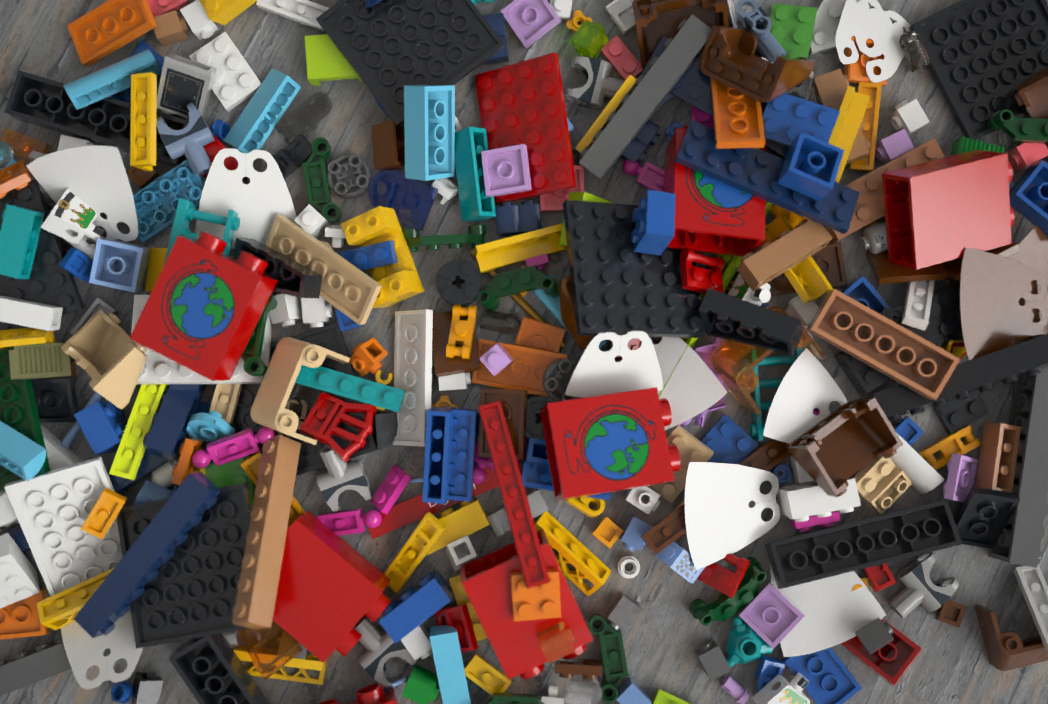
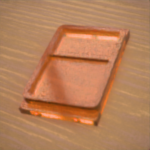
M273 620L271 628L238 630L257 672L261 674L264 680L268 679L302 651L298 641Z

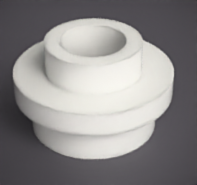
M630 555L622 557L617 565L618 572L624 578H634L640 571L639 561ZM626 563L633 565L631 570H625L624 566Z

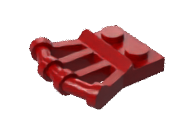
M322 392L299 428L300 433L321 441L322 444H327L337 454L339 459L345 463L349 460L350 455L359 448L364 447L367 435L372 433L373 415L376 414V406L347 403ZM345 413H363L364 421H360ZM341 421L360 431L355 435L337 426ZM331 436H338L351 442V444L342 449Z

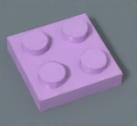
M514 0L500 11L526 48L562 21L548 0Z
M525 144L481 151L487 197L532 190L527 146Z
M952 453V457L947 464L948 478L943 485L944 498L960 502L965 501L971 487H974L978 459Z
M769 583L739 616L774 649L805 615L775 586Z

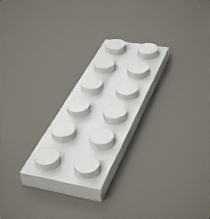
M433 310L395 312L394 388L405 390L406 392L400 413L397 412L398 429L393 445L425 447L427 410L431 408Z

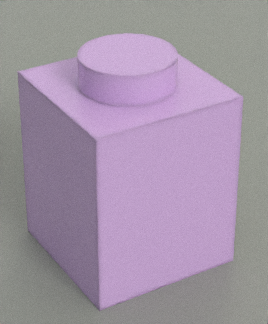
M903 129L876 143L875 156L884 165L915 148L906 130Z
M500 343L494 345L479 358L493 376L497 375L514 360Z

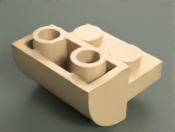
M884 457L874 458L853 477L856 480L859 497L880 515L912 484L903 470L896 467L890 458L885 459Z

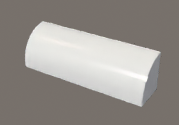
M897 433L903 445L896 450L897 453L890 457L896 467L904 471L912 482L911 486L919 494L927 493L936 488L945 479Z

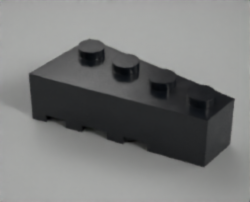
M236 238L233 259L237 260L241 251H245L268 262L263 274L278 280L273 292L300 298H319L322 275L255 239Z
M710 288L699 308L706 334L709 336L794 356L803 334L801 320L795 317L787 316Z

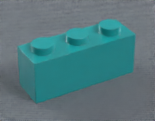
M6 205V209L2 213L3 222L0 231L1 275L16 279H30L45 213L21 206Z

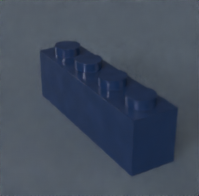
M170 384L168 391H165L162 395V405L159 412L156 411L153 416V426L150 432H147L144 436L143 445L148 454L173 461L176 460L180 446L187 434L188 421L191 415L196 413L207 384Z

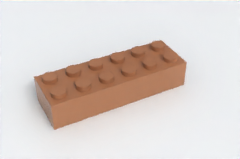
M933 138L845 185L860 192L849 230L845 234L824 226L832 236L830 243L840 240L885 215L882 173L945 158L936 139Z
M836 289L828 292L806 331L927 399L937 400L960 361V358Z

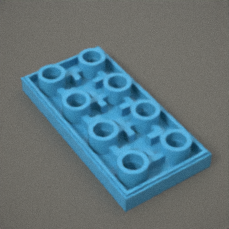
M187 159L133 194L138 222V237L142 243H146L173 225L179 198L194 203L193 207H195V210L199 208L206 180L203 175H194Z

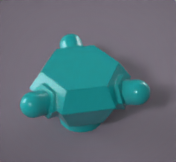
M733 617L732 623L734 627H732V630H729L726 647L728 656L725 658L729 667L734 666L736 663L743 665L760 659L765 653L770 654L773 652V649L748 624L743 623L741 617Z

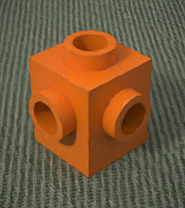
M372 337L364 344L360 342L352 349L354 354L350 357L349 362L364 377L369 372L372 374L376 373L383 366L381 362L388 352Z

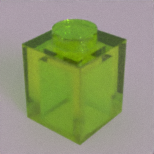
M585 20L570 41L578 54L584 57L596 58L609 40L605 34V28L600 23H592Z

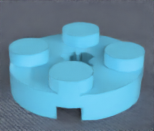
M216 411L192 414L186 428L191 438L207 443L233 435L235 429L225 420L221 419V414Z

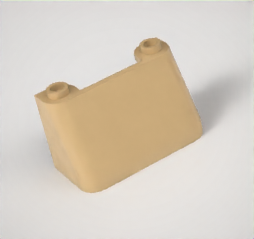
M100 309L61 349L64 353L73 357L76 360V364L88 373L92 379L88 384L92 389L122 410L131 399L148 357L145 354L147 349L143 345L129 339L130 336L119 325L121 320L112 312L107 314Z

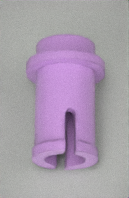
M730 675L722 680L720 687L735 699L734 702L744 704L748 700L750 694L746 687H741Z

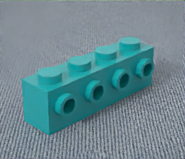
M467 127L455 132V165L462 221L480 222L496 217L494 197H487L485 191L481 151L488 150L486 129Z

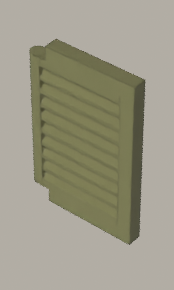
M52 342L13 346L14 350H9L11 380L71 377L70 355H67L61 349L64 343Z

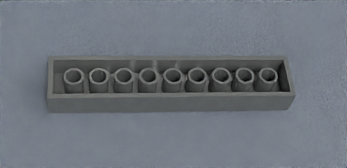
M1044 334L1031 336V338H1027L1022 342L1043 336ZM1048 367L1041 369L1042 373L1032 377H1027V375L1017 377L1018 381L1014 382L1008 425L1021 427L1012 493L1018 494L1020 501L993 549H990L989 557L1035 568L1038 567V562L1041 559L1040 545L1045 533L1043 527L1044 517L1048 512L1046 504L1048 496Z

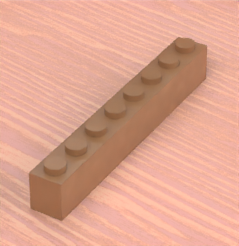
M276 435L272 440L268 439L262 447L263 453L258 469L259 475L254 492L253 508L250 514L249 531L246 536L247 542L242 559L236 603L233 609L232 624L251 629L271 628L301 447V443L283 435Z

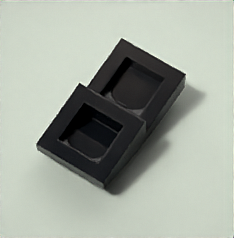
M299 134L285 149H280L273 156L284 179L309 159L313 152L312 145L304 135Z

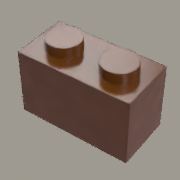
M390 120L371 125L374 169L387 173L405 169L404 123L397 127L395 122Z

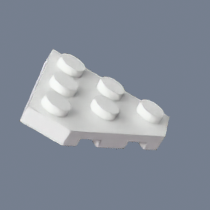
M823 0L817 10L809 50L810 56L836 48V31L846 0Z

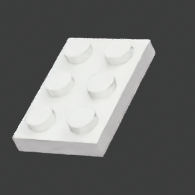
M226 32L189 56L193 61L217 69L212 90L228 112L254 95L262 84Z

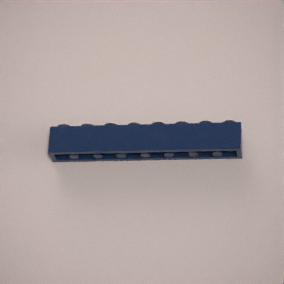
M202 472L190 473L74 617V620L92 638L101 635L106 636L116 627L114 623L129 611L131 602L144 592L145 589L143 587L158 575L159 567L173 556L174 553L172 551L175 547L186 540L188 531L202 520L203 517L201 515L204 511L212 507L217 501L216 496L221 490Z

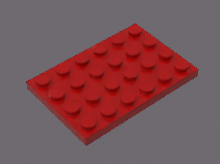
M553 52L475 75L481 126L486 129L488 150L520 144L527 146L532 190L494 196L495 205L577 187L558 54Z

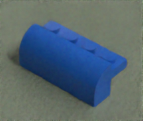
M433 407L427 410L422 502L446 504L448 500L472 501L477 410L456 409V407Z
M529 438L525 445V458L522 459L521 464L523 485L528 488L554 492L545 440ZM610 493L586 497L608 501Z

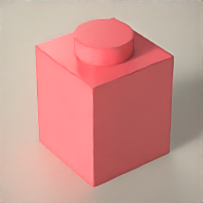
M1022 143L1006 153H1008L1010 164L1015 167L1016 171H1019L1048 155V148L1045 143Z

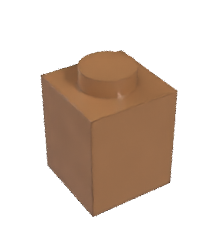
M176 10L154 17L157 25L154 28L157 40L164 47L189 39L187 30L190 29L185 18L181 17Z

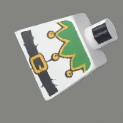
M68 188L41 226L42 229L75 244L79 243L84 235L97 242V238H100L104 230L93 224L94 219L98 215L97 211Z
M737 269L724 291L727 295L759 306L762 303L768 302L771 297L770 285L768 283L753 291Z
M799 672L791 681L782 675H777L756 693L752 699L756 704H810V700L802 691L809 683V680Z

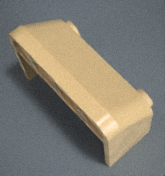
M285 337L281 339L276 345L250 409L251 419L257 424L316 445L317 440L295 433L299 419L293 411L285 409L286 403L302 365L316 368L324 362L325 357L341 363H348L350 358L295 338Z

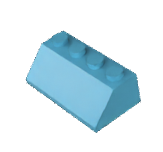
M404 85L405 178L427 181L455 177V85Z

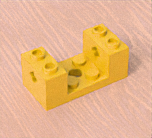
M378 206L341 223L348 245L365 247L381 242L394 241L398 263L369 269L372 279L382 285L373 308H387L425 292L393 208Z

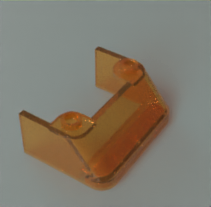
M766 307L767 309L790 316L779 307ZM802 325L803 334L797 349L806 347L816 358L824 360L827 356L810 332ZM726 340L712 352L710 364L744 410L759 415L762 411L749 395L756 389L759 382L753 368L773 351Z

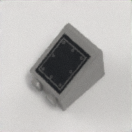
M174 53L165 56L156 108L161 109V113L171 116L176 114L189 121L187 104L193 103L202 117H204L217 69Z

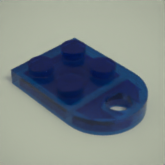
M384 170L376 174L369 185V199L373 207L393 208L398 221L418 230H423L438 188L420 180L407 179L404 173L395 170ZM380 182H383L386 187L383 194H379L377 191V186Z

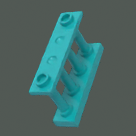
M179 198L165 262L178 235L193 240L197 239L199 234L190 232V229H188L190 220L192 221L193 219L225 226L222 240L226 241L227 245L223 254L229 256L234 232L240 226L238 213L229 209L228 217L198 211L193 207L194 203Z
M797 347L794 356L757 357L756 350L748 351L747 356L744 357L745 369H748L753 421V423H750V434L754 436V440H764L765 424H762L761 411L770 410L772 401L760 402L759 388L779 387L783 378L759 380L757 366L782 364L792 366L806 347Z

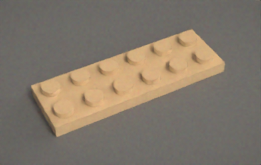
M276 215L265 245L322 275L320 296L357 324H366L382 285L284 215Z

